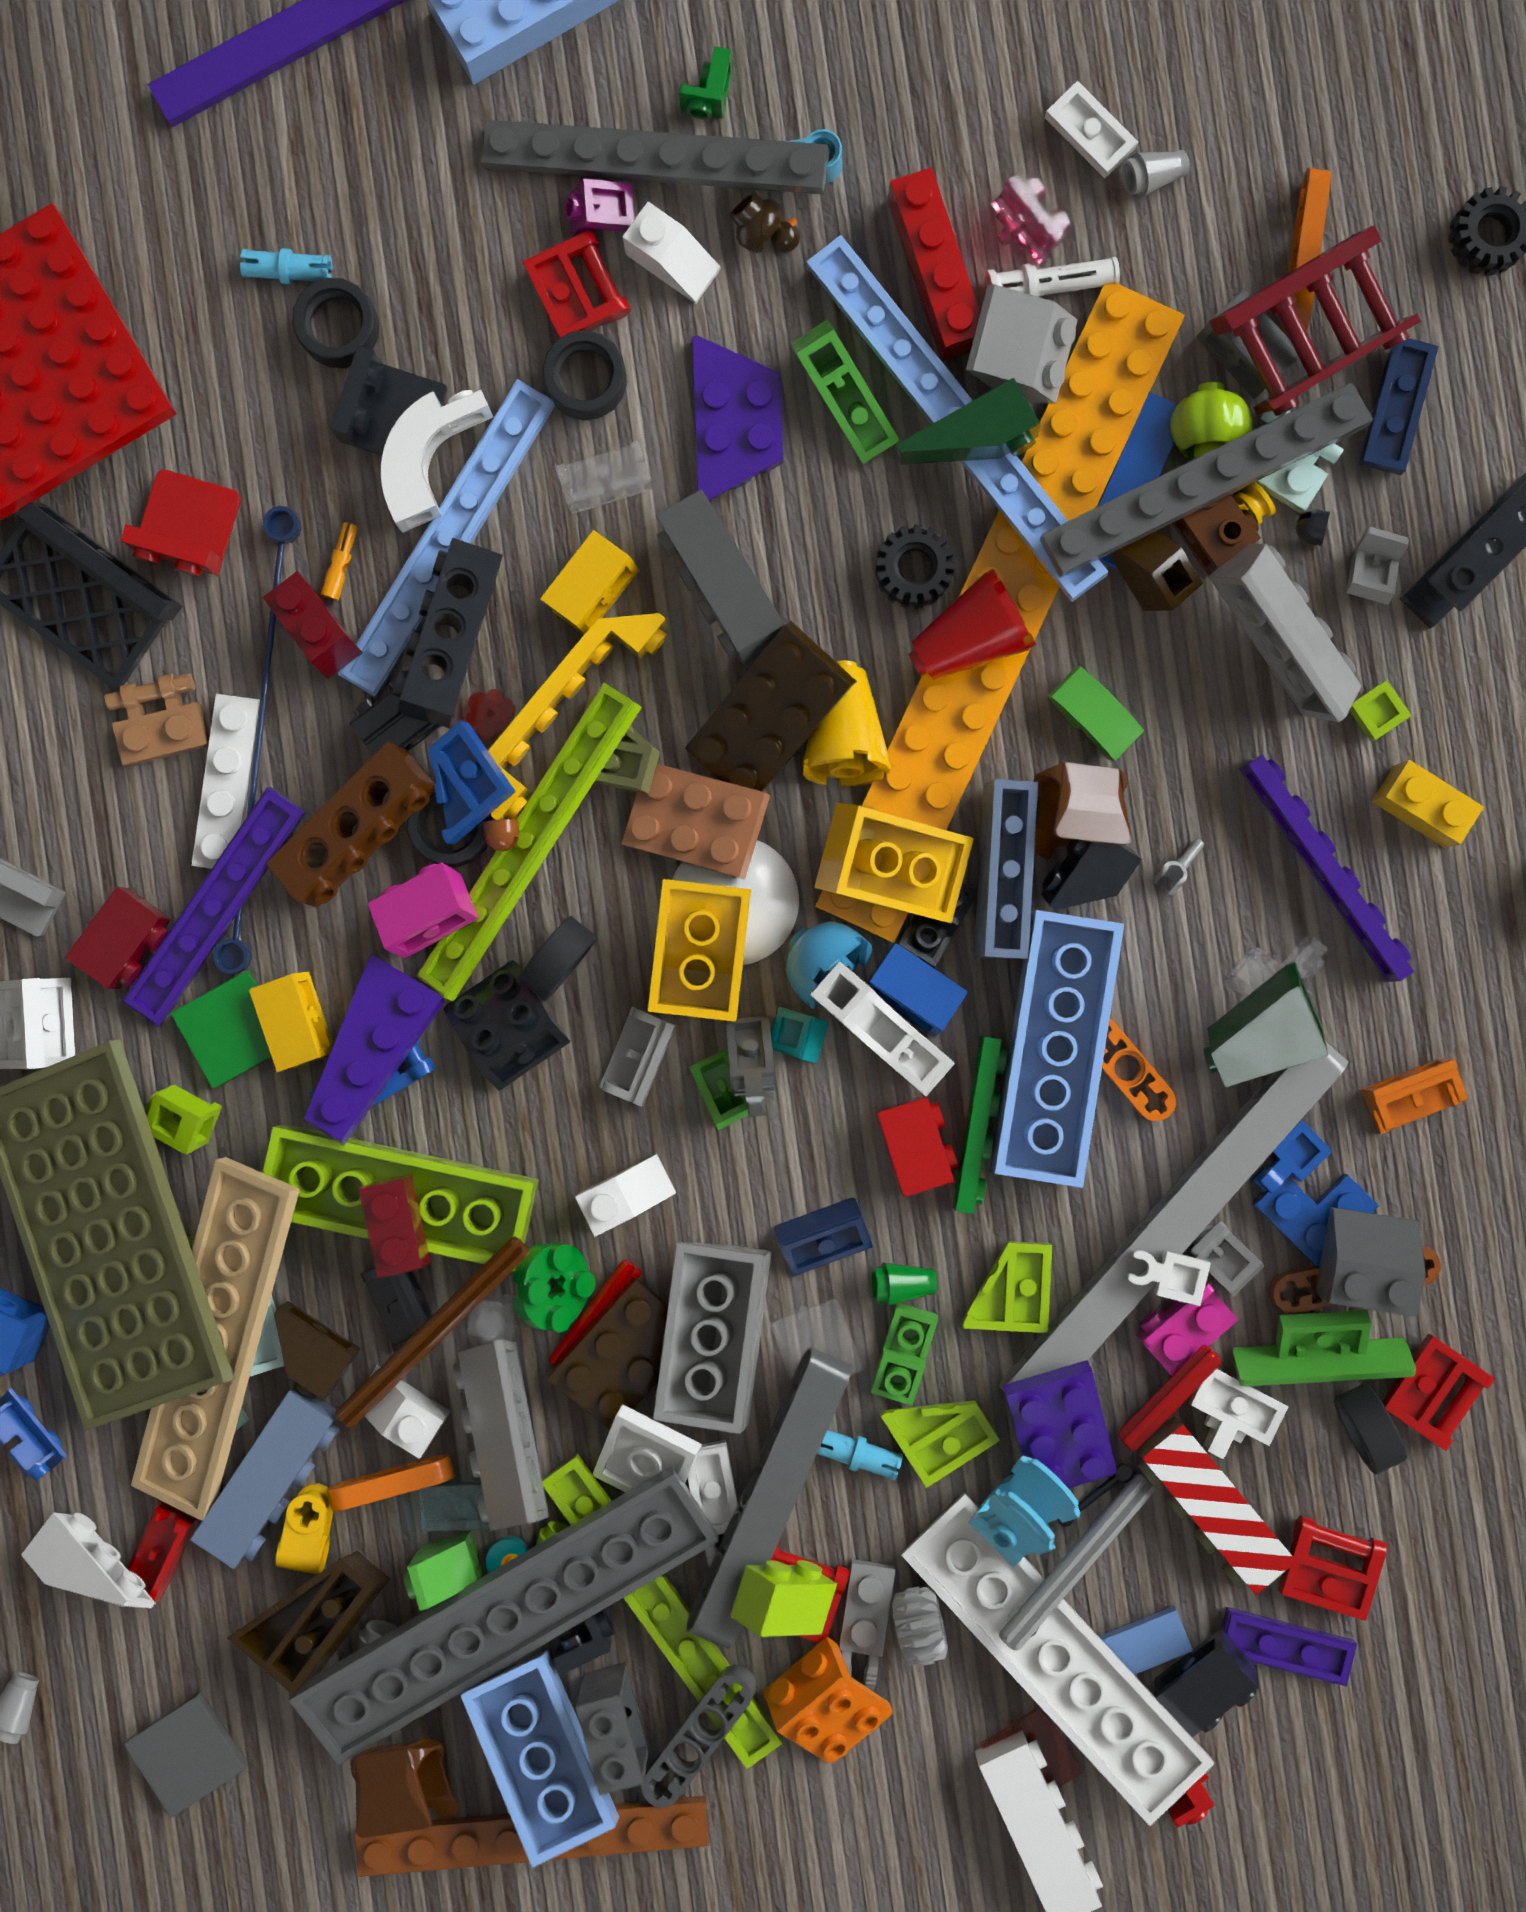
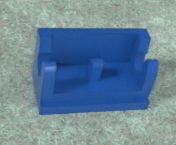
M897 943L885 955L866 983L895 1012L934 1038L944 1030L968 993L967 990Z

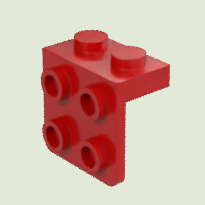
M160 470L155 476L140 528L125 524L120 541L134 550L132 556L139 560L156 565L159 564L160 559L175 563L174 569L196 577H200L201 572L219 576L241 503V496L237 491L169 470Z

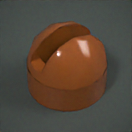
M518 819L483 822L484 837L486 843L492 849L508 851L514 848L519 841Z

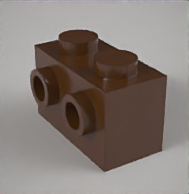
M1234 493L1172 523L1208 576L1248 544H1255L1261 539L1257 533L1259 527L1255 518L1248 510L1240 509L1232 497Z

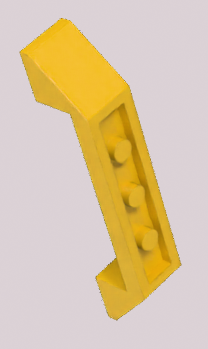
M660 613L597 619L490 747L488 752L516 791L491 813L495 820L517 819L528 802L525 798L530 791L504 770L509 763L512 766H516L524 758L530 749L527 741L537 730L543 733L553 723L558 715V712L554 709L565 696L570 700L578 693L586 681L582 675L592 663L599 666L607 658L614 647L610 643L613 638L617 639L640 659L647 651L653 655L668 637V634L664 631L668 627L664 616Z

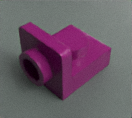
M583 178L567 195L565 200L564 213L566 220L570 221L571 236L579 235L588 229L626 232L635 220L632 183Z

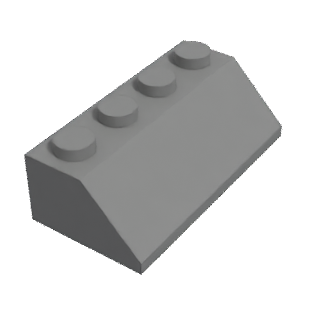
M1248 544L1208 576L1302 715L1340 722L1347 716L1361 688V684L1354 675L1356 672L1354 663L1345 653L1338 652L1330 640L1333 637V633L1329 626L1320 617H1315L1307 606L1309 602L1307 593L1298 583L1291 582L1283 570L1285 561L1280 553L1272 546H1267L1266 544Z
M677 1243L653 1420L741 1434L749 1425L772 1251L723 1244Z
M502 1339L458 1352L459 1363H454V1376L458 1389L465 1390L467 1406L462 1407V1420L466 1433L473 1434L475 1451H470V1464L473 1476L481 1478L484 1495L478 1496V1508L482 1522H489L490 1531L549 1518L516 1342Z

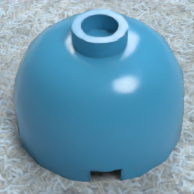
M833 921L814 925L810 929L804 927L790 940L789 946L791 950L786 960V974L791 988L800 999L812 1009L815 1008V1003L820 1008H823L811 996V993L839 961L851 971L856 968L858 963L865 969L872 954L871 943L851 927Z

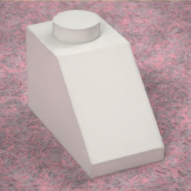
M649 201L623 235L625 253L628 257L695 304L721 270L720 265L684 226Z
M655 1154L579 1192L575 1198L594 1236H597L641 1214L674 1195L676 1191L658 1154Z
M379 1365L375 1367L372 1374L380 1368ZM401 1380L365 1417L382 1436L420 1459L451 1411Z

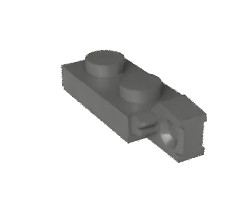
M769 1015L740 1018L736 1022L726 1021L732 1090H734L735 1096L746 1095L748 1117L765 1116L764 1093L775 1092L774 1085H776Z

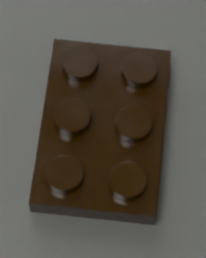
M633 1276L546 1373L547 1380L610 1430L621 1406L625 1405L634 1409L659 1381L668 1304Z

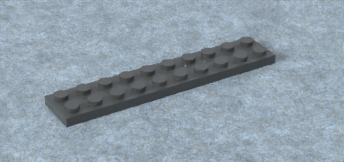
M671 1466L468 1585L462 1592L434 1605L308 1679L295 1695L290 1693L289 1702L337 1765L716 1544L719 1542L718 1534L674 1467Z

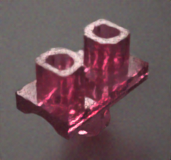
M1016 174L1006 181L1004 190L991 204L998 212L996 215L997 219L1004 226L997 239L1002 246L1015 240L1022 250L1027 249L1040 265L1049 259L1072 226V221L1063 210L1056 209L1048 215L1040 205L1046 197L1045 187L1036 176L1021 181Z

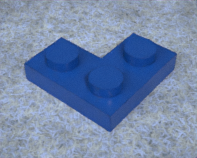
M1344 1173L1315 1202L1288 1176L1273 1194L1266 1191L1252 1203L1316 1267L1321 1263L1331 1206L1372 1213L1379 1206L1348 1174Z

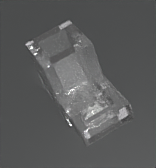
M1316 937L1304 938L1282 965L1278 964L1260 947L1250 948L1224 977L1222 982L1242 999H1245L1286 964L1296 962L1302 979L1308 981L1323 966L1324 961L1321 957L1328 948ZM1307 989L1309 996H1311L1313 993Z

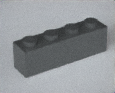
M701 489L656 514L662 531L657 533L656 536L667 556L671 557L676 554L682 565L676 569L688 591L696 587L702 599L697 601V605L707 623L710 625L717 622L723 633L718 635L717 638L728 658L732 659L737 656L744 669H747L753 665L785 624Z

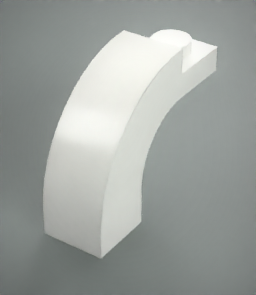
M472 390L459 392L448 400L449 404L442 407L433 391L413 403L400 416L391 429L382 454L381 484L389 511L402 533L442 516L429 485V464L435 450L447 438L493 418L482 390L474 393Z
M840 961L811 993V996L925 1096L931 1092L955 1064Z

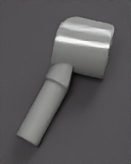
M1196 838L1177 861L1167 862L1155 876L1154 883L1156 884L1163 876L1170 878L1173 881L1174 887L1169 891L1168 895L1174 894L1188 877L1186 869L1203 848V841Z

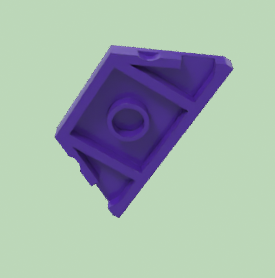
M692 336L698 491L702 489L711 503L712 499L732 488L737 489L750 482L752 477L760 473H766L783 464L780 372L705 338Z

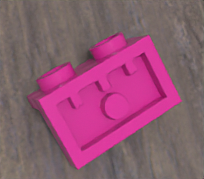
M1206 1282L1201 1306L1175 1300L1163 1311L1158 1308L1148 1314L1141 1321L1140 1327L1142 1329L1136 1336L1172 1376L1200 1346L1211 1345L1234 1325L1238 1319L1217 1296L1213 1287Z

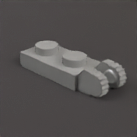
M852 1559L838 1646L850 1676L852 1652L868 1654L866 1667L863 1672V1683L870 1690H874L879 1656H883L896 1569L894 1565Z

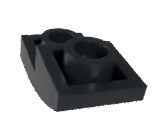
M962 883L952 924L914 914L898 944L935 968L953 934L960 926L973 903L977 891Z

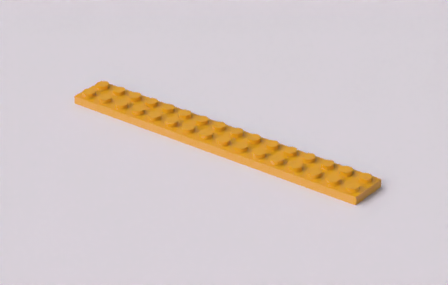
M1117 283L1103 285L1065 367V378L1060 386L1056 404H1048L1040 421L1039 437L1035 438L1036 443L1026 451L1022 460L1023 465L1068 521L1097 507L1148 393L1185 317V314ZM998 511L959 597L985 572L994 568L999 580L1004 584L1025 621L1024 625L1035 640L1059 586L1002 513ZM1030 649L935 680L928 673L923 675L887 750L891 771L890 773L884 771V779L873 781L862 807L947 830ZM822 890L815 905L816 908L891 943L895 942L908 914L905 911Z

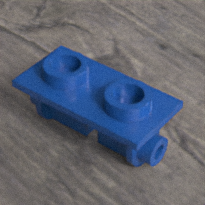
M12 1388L7 1390L0 1398V1446L2 1447L15 1437L19 1444L7 1454L26 1478L31 1475L37 1481L47 1472L54 1469L67 1455L62 1450V1443L57 1435L51 1430L45 1429L34 1416V1409L29 1401L22 1396H18Z

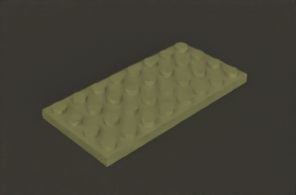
M121 1040L105 1042L1 1086L0 1177L84 1430L101 1426L235 1379Z

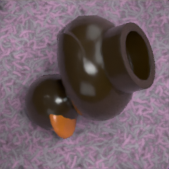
M753 192L743 198L730 214V218L737 225L736 238L739 244L750 252L761 253L764 250V242L770 237L774 248L784 253L793 251L799 244L800 233L795 226L797 219L790 218L787 221H782L784 211L775 200H762L756 192Z

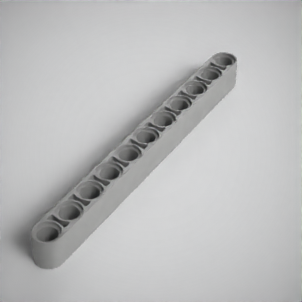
M1326 1042L1328 1056L1273 1072L1048 1326V1333H1042L1013 1365L1000 1382L999 1388L1004 1392L1002 1385L1088 1360L1157 1283L1151 1281L1145 1285H1137L1126 1278L1127 1273L1141 1275L1147 1268L1146 1262L1143 1259L1131 1256L1132 1250H1144L1151 1254L1157 1262L1161 1263L1164 1250L1182 1254L1343 1073L1348 1065V1060Z

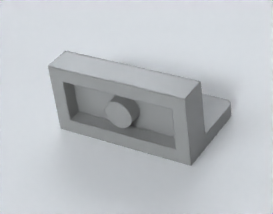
M0 858V918L36 937L44 936L66 892Z

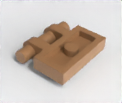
M171 673L159 676L157 682L141 686L131 683L120 686V691L105 694V702L109 711L124 707L127 710L129 719L112 723L123 766L130 767L208 747L209 736L201 704L194 702L183 705L180 693L195 690L194 680L190 673L177 677ZM160 698L164 699L166 710L145 715L144 702Z

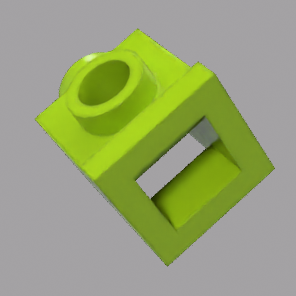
M174 1084L161 1091H156L147 1102L145 1113L148 1114L147 1120L153 1137L187 1155L209 1143L222 1106L216 1102L209 1104Z

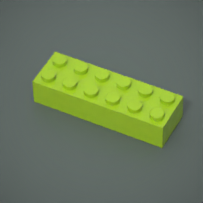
M288 1124L272 1128L263 1169L264 1174L300 1189L291 1222L369 1239L359 1188L370 1183L412 1174L428 1251L485 1264L511 1237H518L525 1244L539 1179L352 1138H349L346 1144L342 1145L323 1132Z

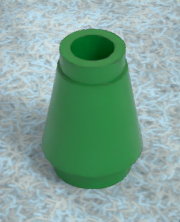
M883 1262L881 1267H872L870 1285L872 1298L875 1303L883 1302L885 1306H890L927 1295H935L937 1291L935 1270L933 1268L926 1269Z

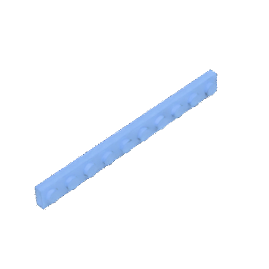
M842 235L838 236L806 261L810 272L930 424L973 401ZM1009 453L1000 459L960 461L1071 602L1075 601L1107 576L1108 570L1098 559L1062 578L1059 577L1040 542V537L1043 533L1068 522V520L1017 456Z

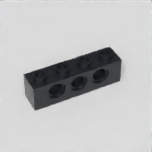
M452 538L448 552L439 550L432 571V575L439 577L435 592L426 589L419 615L425 616L426 620L422 632L413 629L406 655L413 657L409 672L400 670L394 687L393 695L400 697L398 712L449 728L499 572L503 554ZM454 585L463 586L469 591L470 596L464 599L455 598L449 593L448 588ZM440 625H449L456 630L458 635L451 639H445L435 632V628ZM427 665H437L444 671L445 676L436 680L430 679L423 674L421 669Z

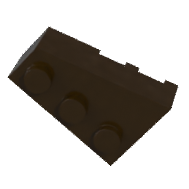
M356 1551L330 1565L290 1595L229 1635L227 1639L288 1692L295 1695L308 1679L322 1671L390 1578L360 1552Z

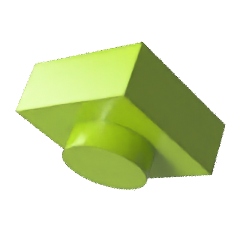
M1388 680L1380 683L1355 700L1349 710L1370 742L1377 740L1412 716Z

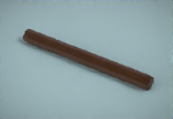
M511 1237L336 1410L337 1419L345 1427L353 1428L529 1255L530 1251L527 1245L518 1237Z

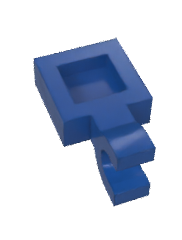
M1300 1120L1271 1153L1275 1160L1261 1169L1251 1181L1263 1193L1268 1191L1273 1194L1289 1175L1296 1181L1302 1182L1333 1151L1303 1120Z

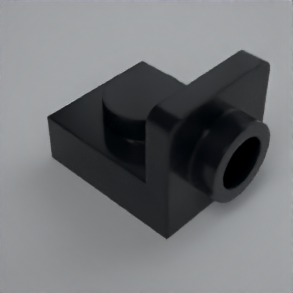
M603 1609L584 1620L589 1630L585 1633L584 1629L580 1628L560 1639L561 1645L557 1646L553 1660L561 1675L609 1652L612 1642L611 1636L615 1634L606 1610Z

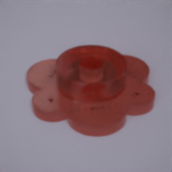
M491 689L487 694L477 692L472 694L468 700L471 711L467 714L466 721L471 726L476 727L477 734L481 738L491 739L497 734V731L503 733L510 725L509 719L515 715L516 707L510 699L502 698L501 692L497 689ZM494 711V716L489 718L487 716L488 712Z

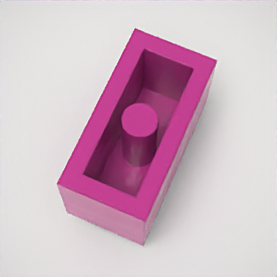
M442 862L422 868L418 872V876L403 884L386 888L382 891L380 897L367 903L384 949L405 959L479 919L462 875Z

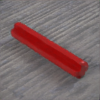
M626 1259L619 1264L549 1357L548 1362L552 1366L633 1276L637 1279L640 1277L641 1270L635 1264Z
M1200 1346L1119 1430L1118 1436L1124 1445L1133 1451L1139 1450L1221 1365L1222 1360L1220 1356L1209 1346Z

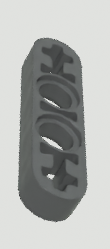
M731 1665L723 1669L651 1764L644 1777V1783L641 1784L643 1796L650 1804L660 1808L672 1806L748 1708L756 1691V1680L749 1669L741 1665ZM736 1682L742 1686V1689L735 1693L727 1705L722 1699L729 1686L734 1685ZM706 1711L715 1713L720 1718L722 1727L717 1730L706 1728L700 1721V1714ZM681 1743L693 1746L698 1754V1759L691 1762L681 1759L677 1754L676 1746ZM670 1768L675 1774L669 1786L661 1789L656 1784L664 1778Z

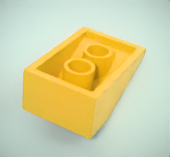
M836 802L814 888L952 924L974 838L862 806Z
M663 879L648 1012L736 1022L751 889Z

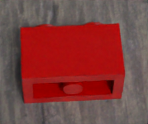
M924 1095L875 1111L903 1197L954 1182L951 1171L959 1168L951 1144L943 1146L938 1129L945 1127L938 1102L930 1104L928 1097Z

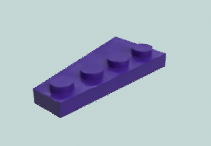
M370 954L304 1119L306 1122L340 1144L345 1145L445 1003L443 996Z

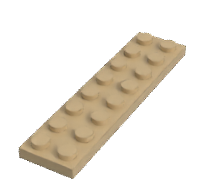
M227 1157L215 1160L192 1253L235 1379L151 1408L131 1483L132 1487L203 1521L218 1497L300 1190Z

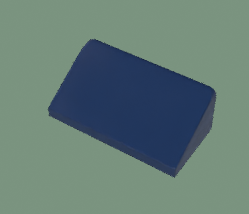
M854 1197L783 1222L774 1227L791 1277L873 1247Z

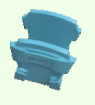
M1022 1456L1011 1470L1014 1474L1004 1478L995 1486L968 1521L1012 1567H1015L1025 1555L1033 1552L1038 1555L1055 1548L1052 1544L1055 1536L1047 1526L1049 1522L1060 1519L1064 1523L1077 1519L1080 1515L1079 1502L1067 1486L1041 1462L1026 1456Z

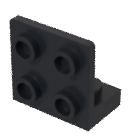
M358 345L330 430L339 442L382 456L386 440L400 416L413 403L433 391L442 407L448 393V388L443 383L382 364L374 350Z
M511 960L461 994L454 1001L444 1006L445 1014L477 1070L498 1091L570 1043L564 1030L546 1011L538 996L519 981L522 970L514 960Z

